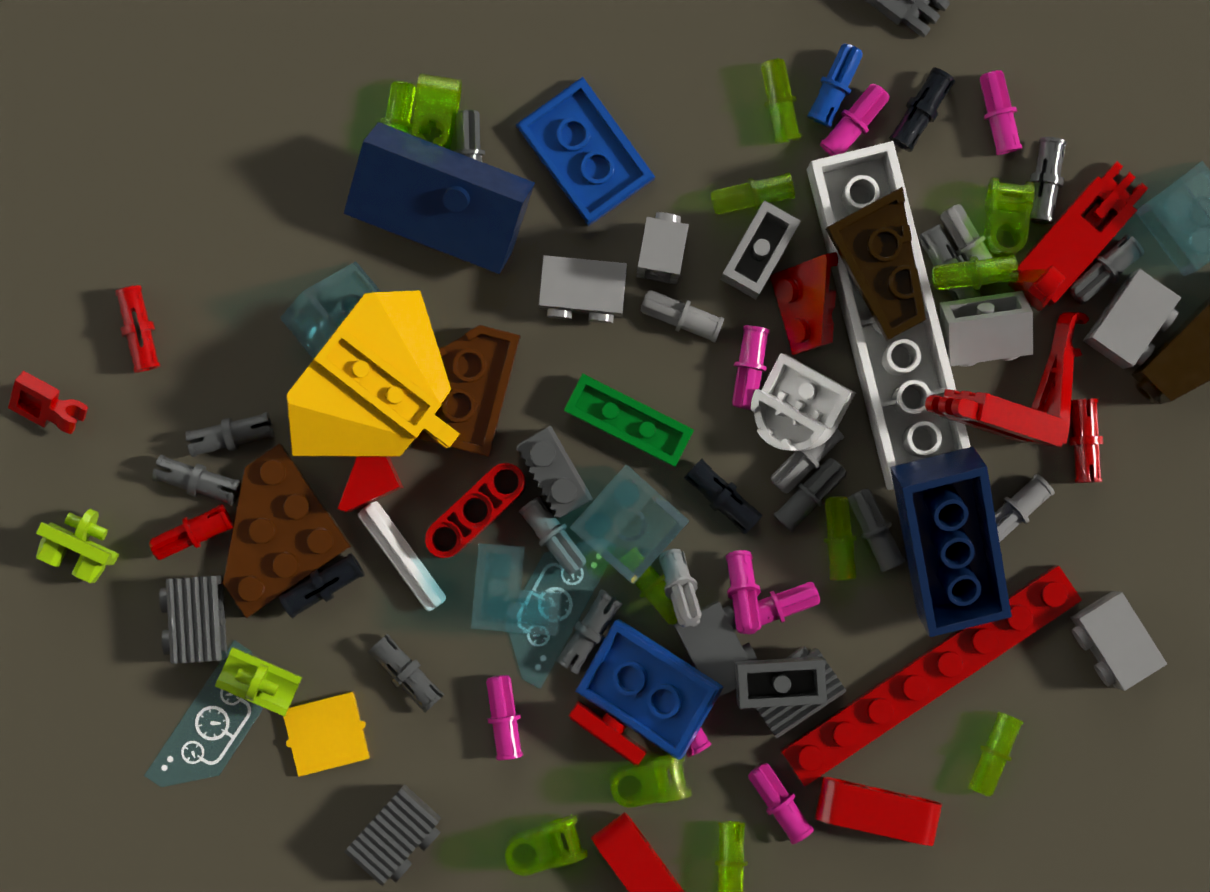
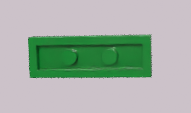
M583 373L564 408V412L673 467H676L694 432V429Z

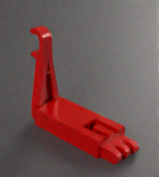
M1118 161L1101 178L1097 176L1087 185L1011 271L1015 276L1008 285L1015 291H1023L1028 303L1037 311L1042 310L1047 304L1049 306L1055 304L1137 211L1133 206L1147 191L1148 187L1141 183L1134 188L1131 194L1125 189L1136 177L1131 172H1128L1117 183L1113 178L1123 168V165ZM1098 198L1102 201L1100 205L1098 203L1094 204Z
M1064 312L1059 316L1051 352L1031 408L988 393L959 392L945 389L943 397L936 395L927 397L925 401L926 410L940 415V417L1021 443L1062 447V444L1067 443L1070 428L1074 357L1082 355L1080 348H1074L1072 345L1075 324H1086L1089 318L1081 312Z

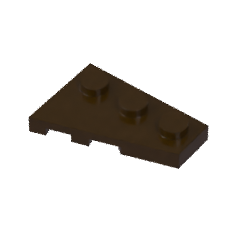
M903 187L826 228L830 239L886 341L926 320L918 270L915 267L911 245L910 225L907 222L904 206Z

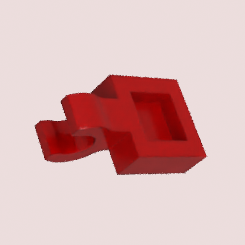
M25 371L15 379L8 409L43 428L49 422H52L61 431L72 434L75 430L77 423L75 418L83 422L88 411V407L81 401L73 399L59 400L60 390Z

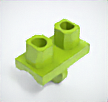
M91 508L84 513L83 517H79L71 512L67 515L64 523L75 528V533L53 522L49 524L41 522L36 534L42 536L36 554L37 559L49 565L60 567L68 549L79 553L80 557L71 574L88 583H95L103 573L106 565H114L119 553L89 540V537L93 536L103 541L108 533L107 529L96 524L99 513Z
M232 647L215 687L285 717L303 677Z

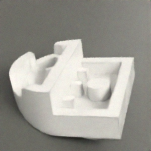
M780 353L762 390L755 389L751 402V411L754 412L758 434L768 444L782 450L805 451L822 445L832 437L856 393L789 355Z

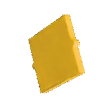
M354 691L289 707L284 717L289 737L286 741V746L292 749L298 777L370 759L363 731L366 727V722L360 719Z

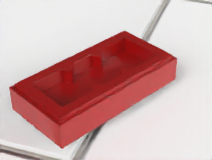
M577 701L570 711L569 719L633 765H639L646 755L644 747L623 733L627 726L610 714L606 713L602 718L580 701Z

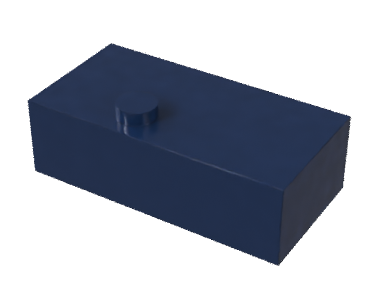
M378 122L363 140L343 214L500 274L512 254L535 182Z
M972 446L890 467L917 614L929 637L1012 617L988 469L975 448Z

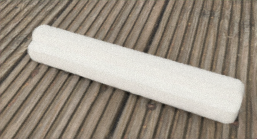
M375 501L365 506L358 513L362 523L424 609L429 612L437 608L446 600V595L380 503Z

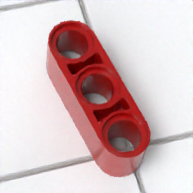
M501 463L493 467L429 527L425 536V543L429 552L440 558L454 557L460 553L525 491L526 478L522 470L510 463ZM505 470L513 471L518 477V487L510 494L500 493L495 485L496 477ZM478 498L485 502L488 512L484 520L473 523L467 519L465 507L469 501ZM442 527H449L456 534V545L449 551L440 550L434 541L436 532Z
M823 777L815 819L836 826L916 844L934 846L942 803L837 778Z
M626 812L591 836L599 852L629 892H685Z

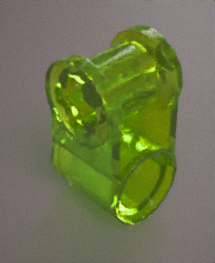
M419 74L415 93L412 135L426 140L423 134H430L431 128L436 127L439 135L442 137H435L433 143L450 149L455 118L461 99V79Z
M996 177L990 178L985 200L986 219L984 235L986 239L983 242L993 259L999 261L1008 260L1025 246L1028 239L1030 214L1034 201V182L1026 181L1024 185L1000 182L999 178ZM997 230H1006L1012 234L1014 238V246L1012 248L1003 247L998 243L996 239Z
M669 754L640 762L639 765L630 764L617 768L609 780V788L614 800L619 805L630 808L652 803L672 802L691 797L692 789L686 786L682 762L686 760L685 756L678 760ZM668 769H670V774H671V779H672V786H671V787H670V782H669V777H668V772H667ZM625 776H635L640 781L639 791L631 797L622 796L617 791L619 781Z
M564 816L512 836L505 848L506 864L509 869L517 875L527 876L553 867L569 865L588 857L587 849L581 847L575 824L578 822L577 816ZM561 833L565 835L568 849L564 848ZM526 843L534 847L536 856L530 863L520 864L514 860L512 852L519 844Z

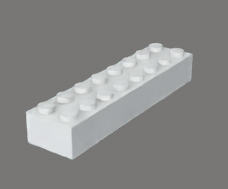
M891 141L813 160L806 169L827 253L837 252L838 266H833L831 269L887 490H894L890 467L971 447L965 424L940 417V415L928 412L925 408V401L928 396L936 395L943 397L945 389L956 390L898 157L894 142ZM903 187L904 206L907 222L910 225L911 245L915 267L918 270L926 320L886 341L830 239L826 228Z

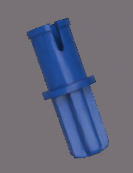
M846 43L841 45L827 77H822L820 80L822 86L807 115L809 119L831 128L845 95H850L851 89L848 86L863 57V53L859 48Z

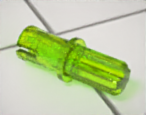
M778 58L767 60L761 65L768 100L764 103V107L769 108L775 144L790 142L789 139H792V141L801 138V134L798 130L793 104L797 101V98L791 94L785 61Z
M394 81L391 84L386 117L381 118L380 123L408 133V130H413L410 118L416 91L415 85L406 81Z
M790 172L756 181L751 177L748 178V183L721 188L711 192L713 210L719 215L753 207L756 211L759 210L764 200L772 203L795 198V189Z
M1013 254L978 260L976 256H972L970 261L934 266L931 273L932 283L937 290L973 286L975 290H979L981 285L1016 282L1018 280V273H1013V270H1018V265Z
M845 496L829 497L825 501L828 537L823 538V541L828 545L830 580L857 578L853 541L857 540V536L851 535L849 501Z
M635 548L617 565L619 568H622L642 592L639 594L641 598L645 596L668 624L676 623L677 617L672 600L665 595L664 591L666 585L664 574L660 576L639 552L640 550Z
M1000 711L997 713L998 716L986 745H981L979 748L983 752L970 782L972 790L985 796L993 795L1006 761H1012L1009 754L1020 727L1024 723Z
M726 821L718 822L719 859L714 860V864L719 866L718 892H743L744 866H748V861L744 860L745 822L728 821L726 823Z

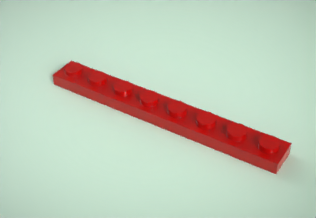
M1053 566L1009 596L1012 617L956 631L780 751L802 784L807 786L1082 601L1081 597L1060 566Z

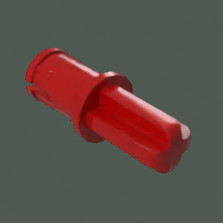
M220 504L191 519H188V517L183 518V524L152 538L149 546L154 557L157 560H162L192 545L195 548L201 547V542L230 530L234 526L225 506Z

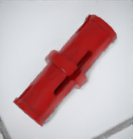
M141 285L124 287L115 291L124 324L120 328L122 337H127L134 365V373L160 367L152 336V331L155 330L154 322L148 320ZM132 312H136L143 341L142 347L139 345Z
M1096 398L1071 400L1073 437L1069 438V444L1074 446L1075 483L1102 482L1099 445L1104 444L1103 436H1099L1098 399Z

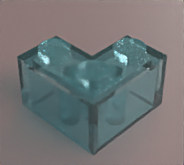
M479 543L471 628L557 636L560 628L563 592L521 588L525 547Z

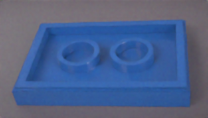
M584 77L577 80L516 124V128L588 227L655 180L652 171Z
M618 619L614 621L575 692L680 760L685 756L724 686Z

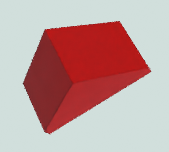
M357 457L337 509L352 512L404 488L390 457Z

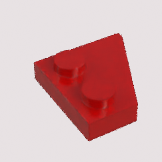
M837 252L818 256L770 275L792 355L833 343L834 322L832 320V312L835 308L836 291L829 290L831 267L838 266Z

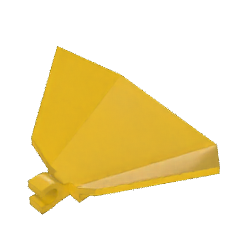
M420 290L365 293L286 394L292 456L400 457L422 430L427 432L430 437L445 449L454 443L460 433L435 415L451 391V387Z

